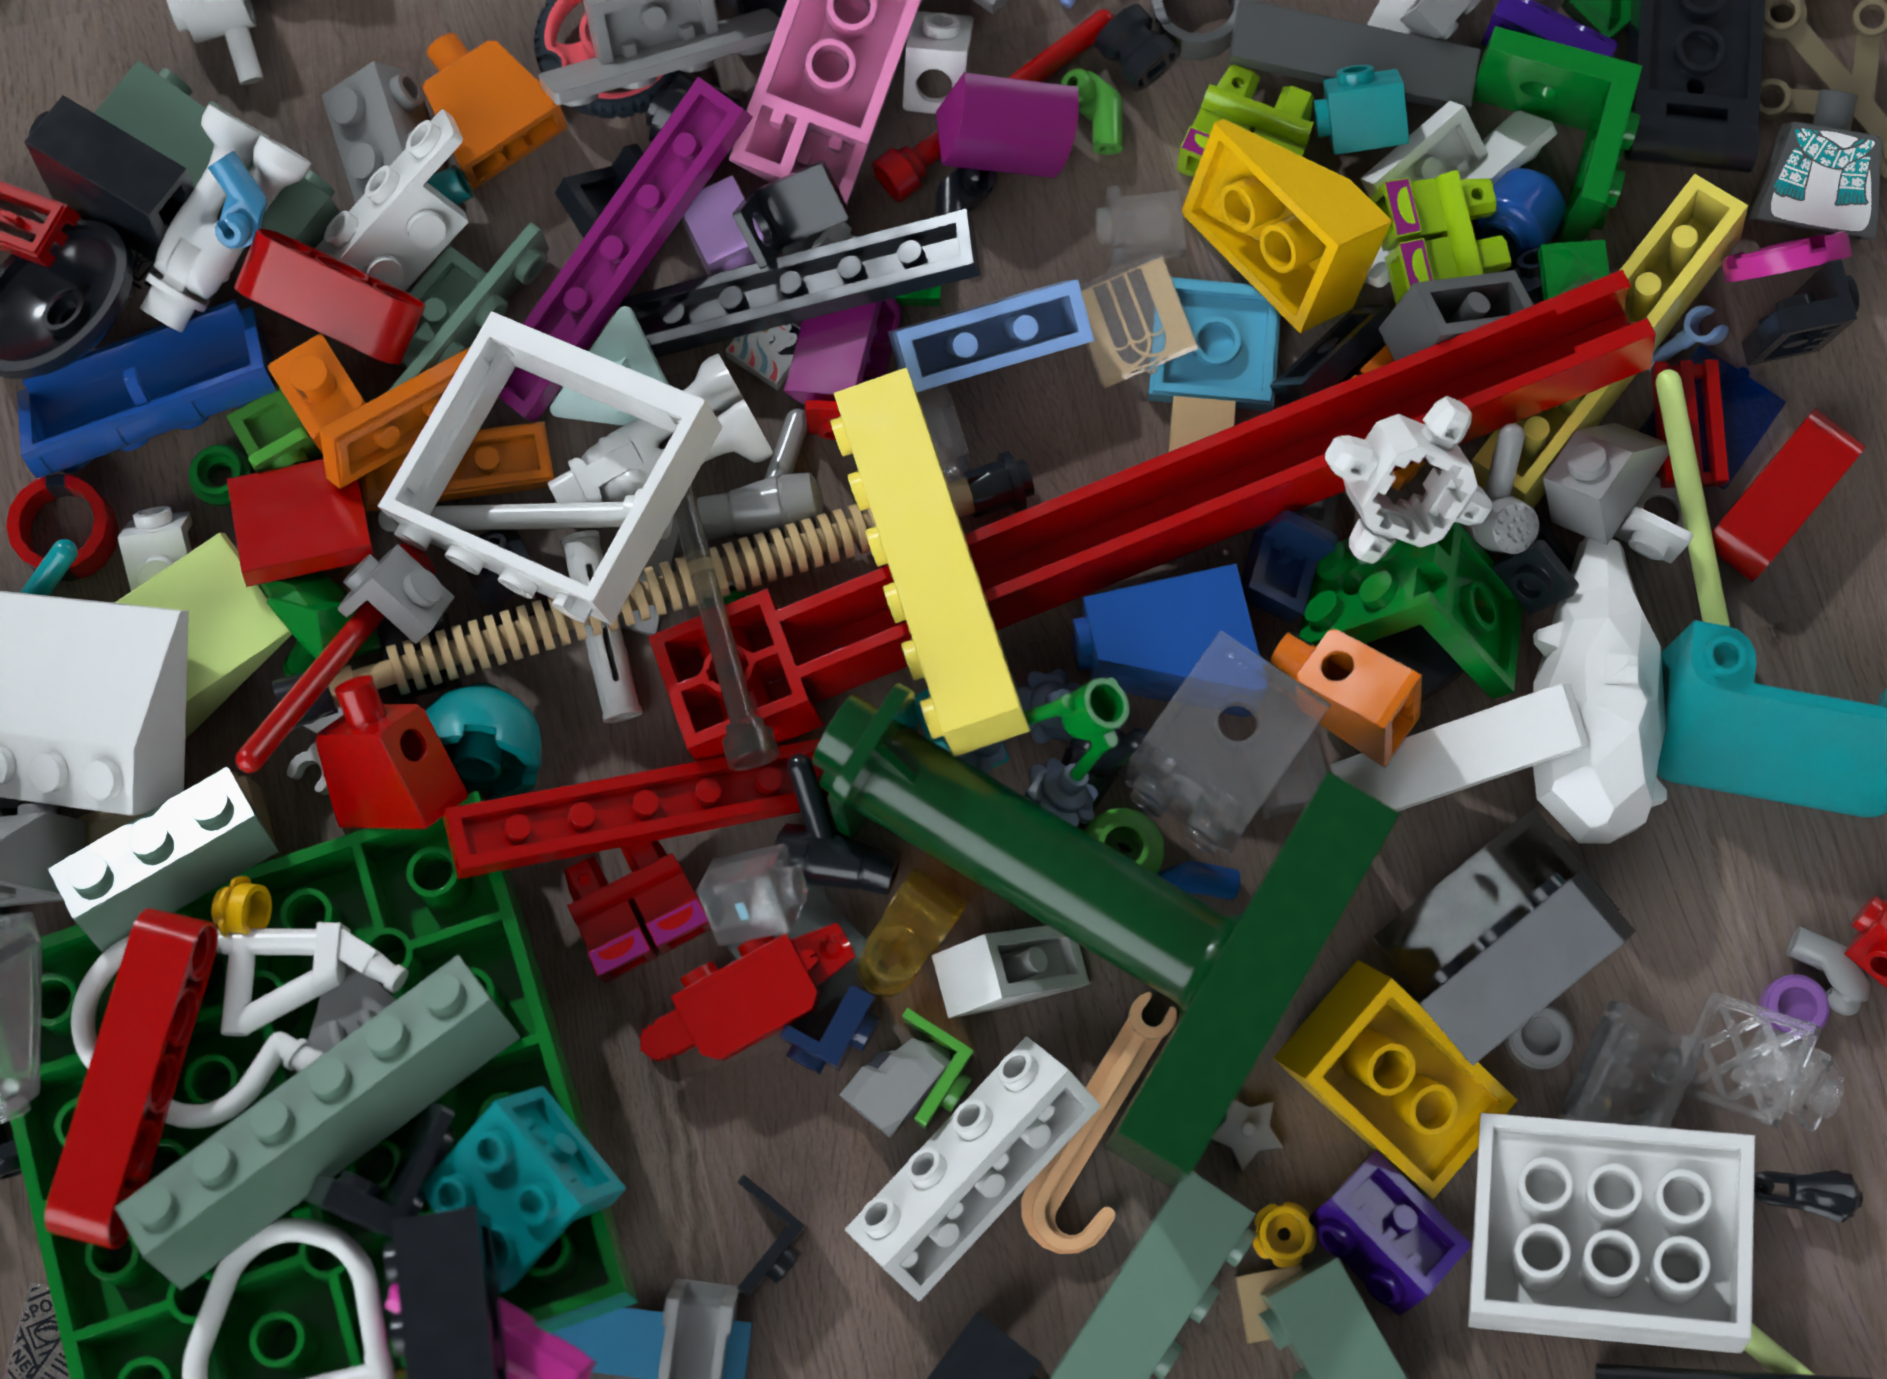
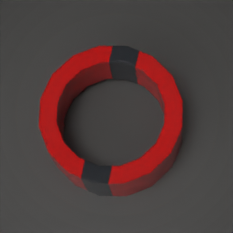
M52 474L35 479L19 491L9 507L6 529L11 547L22 561L36 570L44 557L38 555L33 549L30 534L33 520L40 509L50 501L65 496L81 497L88 501L94 516L92 533L84 546L78 550L77 558L60 580L72 582L89 577L106 565L116 549L119 526L115 511L92 485L76 476Z

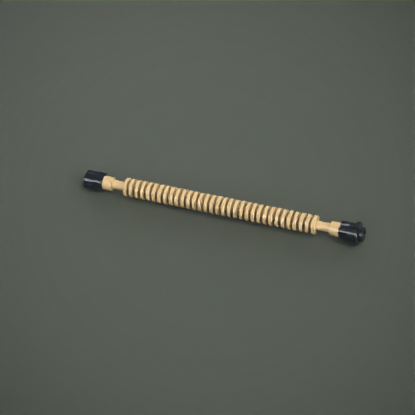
M1009 451L999 453L997 461L964 472V477L947 482L959 518L970 514L976 518L1011 508L1015 513H1019L1027 509L1026 497L1035 494L1033 479L1024 459L1015 461ZM857 504L846 506L847 520L841 509L831 511L832 524H830L825 513L815 516L817 529L814 528L810 518L800 520L801 534H799L794 523L784 525L786 535L784 539L779 528L769 530L771 543H767L763 532L754 534L755 548L751 547L747 537L738 539V553L735 552L732 542L722 544L724 556L720 558L716 547L706 549L708 559L706 563H704L702 555L698 551L690 554L693 567L688 568L684 556L675 558L676 572H672L668 561L659 563L660 577H656L652 566L643 569L645 581L640 582L638 578L618 616L622 615L625 625L630 626L635 624L632 611L638 610L643 622L651 619L648 606L652 605L658 617L666 615L667 611L664 602L668 600L673 612L683 609L681 596H685L688 606L692 607L699 604L697 591L701 592L705 602L714 600L712 589L714 586H716L721 597L730 595L728 585L730 581L736 592L746 590L744 581L746 576L751 587L754 588L762 585L759 572H763L767 583L776 581V567L779 568L783 578L793 576L792 562H794L798 573L808 571V557L813 567L819 568L824 566L822 553H825L828 562L832 564L840 561L838 548L841 549L845 559L855 557L854 543L860 554L871 552L865 533L866 529L876 526L871 508L863 510L862 515ZM547 597L551 610L544 612L541 600L531 602L535 615L529 617L525 605L515 607L519 620L512 621L509 610L499 612L503 623L499 626L495 625L493 615L491 614L483 617L487 628L483 631L479 630L476 619L468 621L471 634L466 636L463 634L461 625L458 624L451 627L454 639L448 641L444 629L435 631L438 641L437 645L432 646L427 634L420 640L422 649L416 651L413 641L409 639L403 641L406 654L401 656L396 644L386 646L389 656L387 660L355 670L352 669L351 664L344 666L293 729L314 723L320 718L339 713L338 708L341 706L337 699L335 688L349 679L370 675L373 677L377 689L397 684L401 695L411 693L408 683L410 679H414L417 690L427 688L424 675L429 673L433 684L437 685L443 683L440 670L443 669L447 670L450 680L459 678L456 665L463 664L466 676L475 673L472 660L479 659L482 671L490 669L491 665L488 655L495 654L499 666L507 663L504 651L511 649L514 661L522 659L523 654L520 646L527 644L530 656L538 654L537 640L543 639L546 651L555 649L552 636L559 634L562 646L571 644L568 631L573 629L578 641L587 639L584 627L586 625L591 626L594 636L604 634L601 620L589 616L586 623L576 621L554 608L551 604L554 599ZM617 617L613 625L608 624L610 631L619 629ZM296 673L272 681L278 704L304 673Z

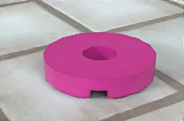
M1840 231L1827 236V233L1767 245V247L1761 248L1756 252L1746 254L1744 251L1727 255L1722 260L1725 282L1770 276L1825 264L1827 261L1851 257L1852 250L1849 233L1845 234V231Z

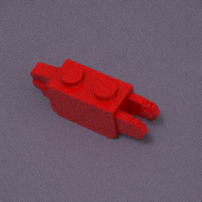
M837 922L792 938L787 933L776 938L772 930H767L737 947L741 958L721 969H718L715 962L711 961L681 977L679 980L684 989L670 996L676 1009L654 1020L653 1025L647 1024L648 1027L642 1029L643 1033L638 1035L641 1046L639 1051L649 1056L651 1061L656 1059V1061L663 1060V1062H666L667 1059L673 1060L675 1055L681 1056L697 1047L701 1055L726 1061L781 1031L785 1024L790 1026L816 1012L822 995L819 986L857 958L853 946Z

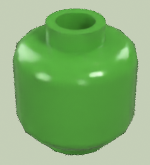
M1130 808L1109 809L1096 816L1086 827L1084 832L1158 875L1165 855L1164 840L1156 823L1144 813ZM1119 847H1123L1129 852H1122Z

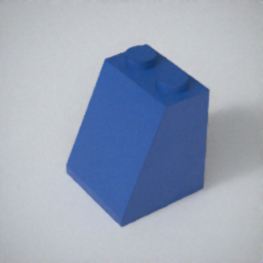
M1236 563L1085 596L1082 601L1080 618L1072 619L1074 633L1070 634L1078 671L1089 669L1091 680L1112 677L1116 679L1118 685L1126 694L1246 717L1257 713L1268 689Z

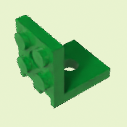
M1495 26L1477 70L1472 100L1514 112L1522 111L1558 124L1586 131L1566 205L1565 220L1560 228L1557 242L1585 241L1592 228L1602 230L1609 208L1615 207L1623 186L1625 171L1620 170L1619 167L1625 150L1629 151L1633 144L1641 114L1631 112V107L1642 65Z
M1454 522L1443 540L1421 548L1396 539V543L1385 557L1374 564L1360 560L1353 555L1349 548V538L1337 542L1335 550L1317 563L1305 612L1302 616L1299 637L1317 647L1327 631L1337 629L1366 644L1422 625L1491 699L1514 693L1523 606L1491 568L1495 562L1460 523Z

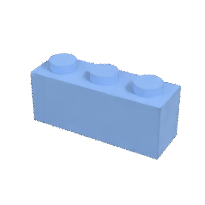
M1078 279L1061 281L888 331L898 370L907 367L916 392L1094 341Z

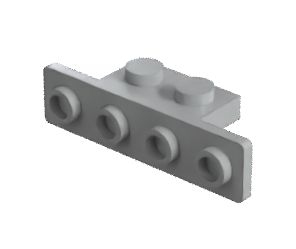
M583 0L596 57L540 73L541 88L556 105L563 104L571 107L586 105L595 101L599 93L619 87L640 89L656 82L657 76L677 70L698 72L711 67L715 63V59L736 53L740 55L763 53L770 48L780 18L770 9L764 8L717 22L713 0Z

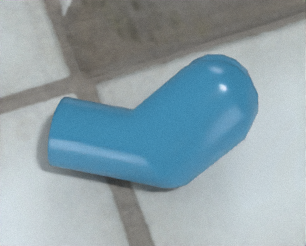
M232 151L210 165L208 169L227 195L220 220L217 221L215 226L216 237L223 246L229 249H238L250 246L257 229H261L267 199L236 152Z

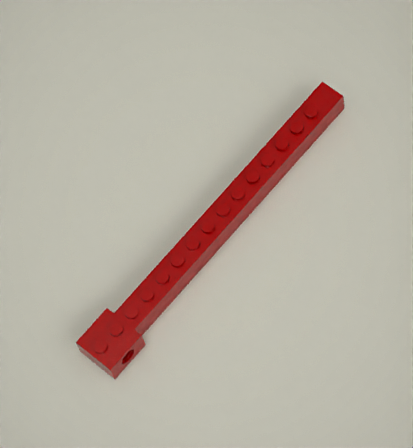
M1622 269L966 533L965 537L996 630L1269 522L1284 510L1294 512L1346 491L1343 478L1336 475L1325 460L1326 451L1336 437L1349 435L1365 440L1376 422L1396 414L1425 424L1423 418L1433 405L1448 396L1464 403L1472 413L1471 424L1461 443L1457 444L1461 445L1501 429L1508 423L1518 422L1650 369L1656 333L1648 318L1630 324L1625 314L1627 289H1630L1631 285ZM1410 460V462L1408 463V465H1411V464L1416 463V462ZM1395 465L1392 472L1401 469V467ZM889 565L780 609L769 590L764 589L648 636L687 750L696 761L770 748L824 726L816 703L908 667L901 643L912 640V636L906 620L895 623L883 586L894 582Z

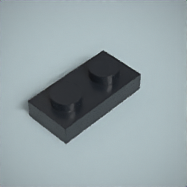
M1387 305L1352 308L1270 385L1282 404L1287 405L1339 384L1354 367L1368 363L1385 346L1384 339L1378 328L1392 312Z

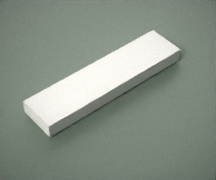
M1559 683L1406 737L1385 768L1363 753L1332 763L1330 767L1332 774L1392 809L1401 811L1588 748L1590 745L1571 683Z

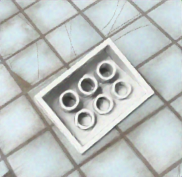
M0 591V797L134 816L145 814L184 792L189 611Z
M1481 1113L1468 1328L1742 1354L1751 1339L1755 1135Z

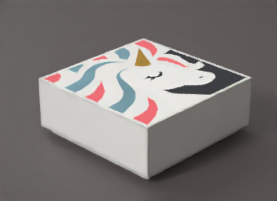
M791 323L736 337L725 350L727 358L778 391L788 377L800 327Z

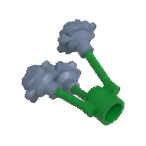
M1055 669L1048 674L1037 671L1027 673L1025 677L1026 686L1016 690L1029 729H1032V739L1036 743L1042 744L1051 739L1068 741L1075 737L1090 741L1091 746L1076 764L1066 766L1058 759L1051 758L1047 760L1044 766L1039 764L1033 765L1028 771L1030 785L1025 791V797L1076 827L1079 822L1084 824L1090 823L1095 815L1092 803L1097 798L1098 791L1094 786L1087 784L1089 780L1088 772L1104 752L1118 744V738L1114 730L1121 727L1127 720L1129 702L1126 694L1118 685L1116 679L1112 677L1107 679L1098 678L1081 687L1075 682L1067 683L1066 673L1062 669ZM1002 741L959 755L958 757L989 774L995 762L1005 759L1006 750Z

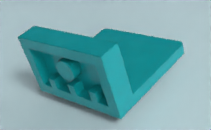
M544 1086L495 1100L420 1188V1190L425 1192L426 1201L436 1213L477 1206L491 1217L499 1292L513 1288L572 1221L610 1207L627 1189Z

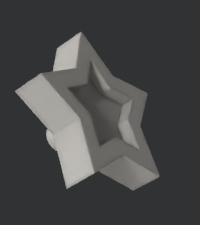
M1234 1099L1225 1114V1122L1216 1130L1210 1140L1231 1149L1241 1172L1257 1152L1283 1149V1146L1269 1127L1274 1102L1249 1108Z

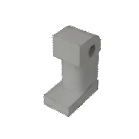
M675 1278L665 1300L662 1326H665L658 1379H722L728 1335L731 1333L738 1311L740 1290L737 1289L738 1286Z

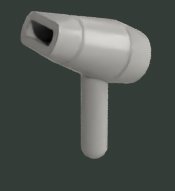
M793 409L787 414L763 480L731 490L729 493L724 492L698 497L700 520L708 540L733 536L735 534L769 533V530L779 528L781 532H785L784 525L794 523L797 529H799L800 520L810 518L813 524L816 523L815 516L823 512V495L820 486L811 473L793 474L808 431L804 410Z
M1515 423L1504 425L1498 434L1485 488V493L1493 503L1492 510L1481 524L1468 526L1460 523L1483 548L1508 554H1518L1528 549L1535 541L1539 530V520L1535 510L1511 495L1525 439L1523 428Z

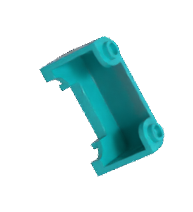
M1694 620L1661 652L1666 730L1657 768V775L1660 778L1682 785L1863 818H1876L1887 813V688L1879 695L1878 705L1756 684L1754 683L1756 651L1750 639L1740 630L1732 627Z

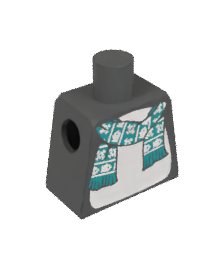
M1821 89L1819 91L1813 124L1801 122L1782 124L1747 210L1745 220L1830 235L1845 231V234L1849 233V238L1859 240L1876 239L1878 232L1882 142L1880 136L1851 131L1858 95L1843 91Z

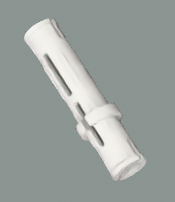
M580 531L560 539L569 577L586 586L589 584L588 574L591 580L604 558L599 541V531ZM618 616L619 629L610 631L608 624L600 621L604 634L594 636L591 626H584L587 634L585 643L603 712V723L622 722L638 717L643 713L642 707L639 705ZM603 636H604V638H605V642H606V646H607V650H608V654H609V659H610V663H611V667H612V671H613V675H614L615 681L613 680V677H612V672H611V668H610V664H609V660H608V656H607V652H606V648H605Z

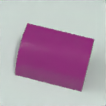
M964 72L936 111L942 165L1056 178L1070 155L1075 139L1079 112L1078 87Z
M889 298L803 320L784 391L804 405L807 400L836 401L835 392L886 375L892 354L888 331L898 329L902 314V308L896 300Z

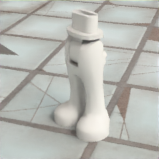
M210 103L202 115L201 122L205 133L214 143L210 162L202 178L175 215L163 237L154 262V267L161 274L150 272L145 280L152 284L140 306V309L182 333L194 311L204 312L209 304V298L218 291L223 282L229 280L230 273L244 249H229L223 246L216 237L215 226L227 195L208 167L232 151L236 152L246 168L253 160V167L249 172L266 196V212L277 195L286 186L301 181L312 166L310 161L295 151Z
M719 353L705 360L701 364L695 380L683 390L706 400L713 413L715 411H725L717 417L723 428L703 463L731 452H736L754 463L768 459L774 453ZM638 418L606 437H601L598 443L590 447L581 459L573 458L568 461L571 470L549 481L547 484L557 503L624 502L627 495H635L638 489L643 488L664 449L659 448L660 443L673 433Z

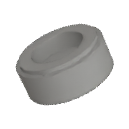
M1547 1005L1506 1038L1504 1043L1509 1056L1519 1066L1532 1071H1544L1559 1065L1567 1058L1573 1045V1030L1569 1020L1560 1010Z

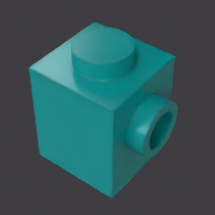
M1354 65L1337 70V78L1323 80L1325 99L1314 100L1318 138L1329 136L1335 155L1410 144L1404 83L1397 69L1374 72V66Z

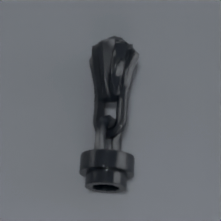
M1839 1170L1810 1174L1775 1171L1754 1172V1198L1768 1205L1810 1211L1838 1223H1843L1850 1217H1853L1855 1211L1862 1206L1863 1193L1859 1190L1852 1174L1841 1173ZM1774 1183L1788 1184L1789 1196L1771 1194L1775 1188Z

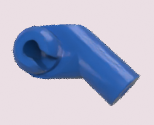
M1185 861L1161 870L1158 873V876L1189 894L1195 893L1233 900L1237 896L1240 887L1241 877L1238 869L1198 861Z

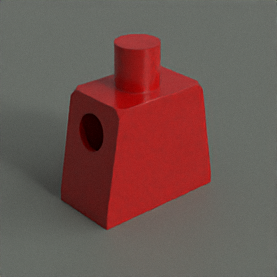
M370 675L349 679L335 688V693L344 715L320 730L315 743L339 828L427 829L444 816L445 808L456 807L468 798L467 791L423 708L417 704L383 705L374 679Z

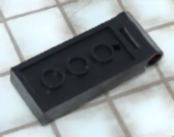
M1631 0L1627 61L1642 65L1631 112L1641 114L1633 144L1629 151L1625 150L1624 152L1625 160L1750 173L1753 170L1760 142L1759 111L1765 0Z

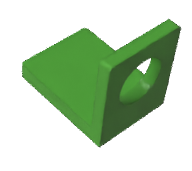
M907 1008L902 1015L904 1023L933 1042L939 1043L943 1048L955 1055L914 1118L916 1124L927 1130L939 1109L942 1107L952 1113L968 1089L972 1079L964 1075L963 1072L972 1060L974 1050Z

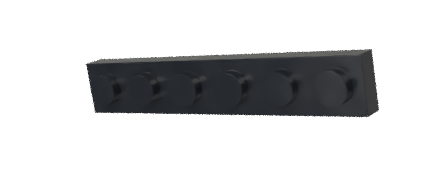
M967 209L778 257L773 260L770 266L760 269L758 264L755 263L627 296L616 309L614 315L620 307L627 306L631 308L657 358L980 276L974 221Z

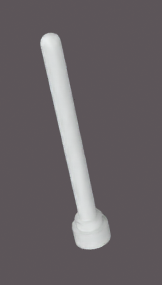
M638 489L635 495H627L624 502L435 506L429 516L461 530L621 527L642 489ZM381 511L378 516L380 527L385 531L395 532L397 526ZM673 517L661 539H667L670 536Z

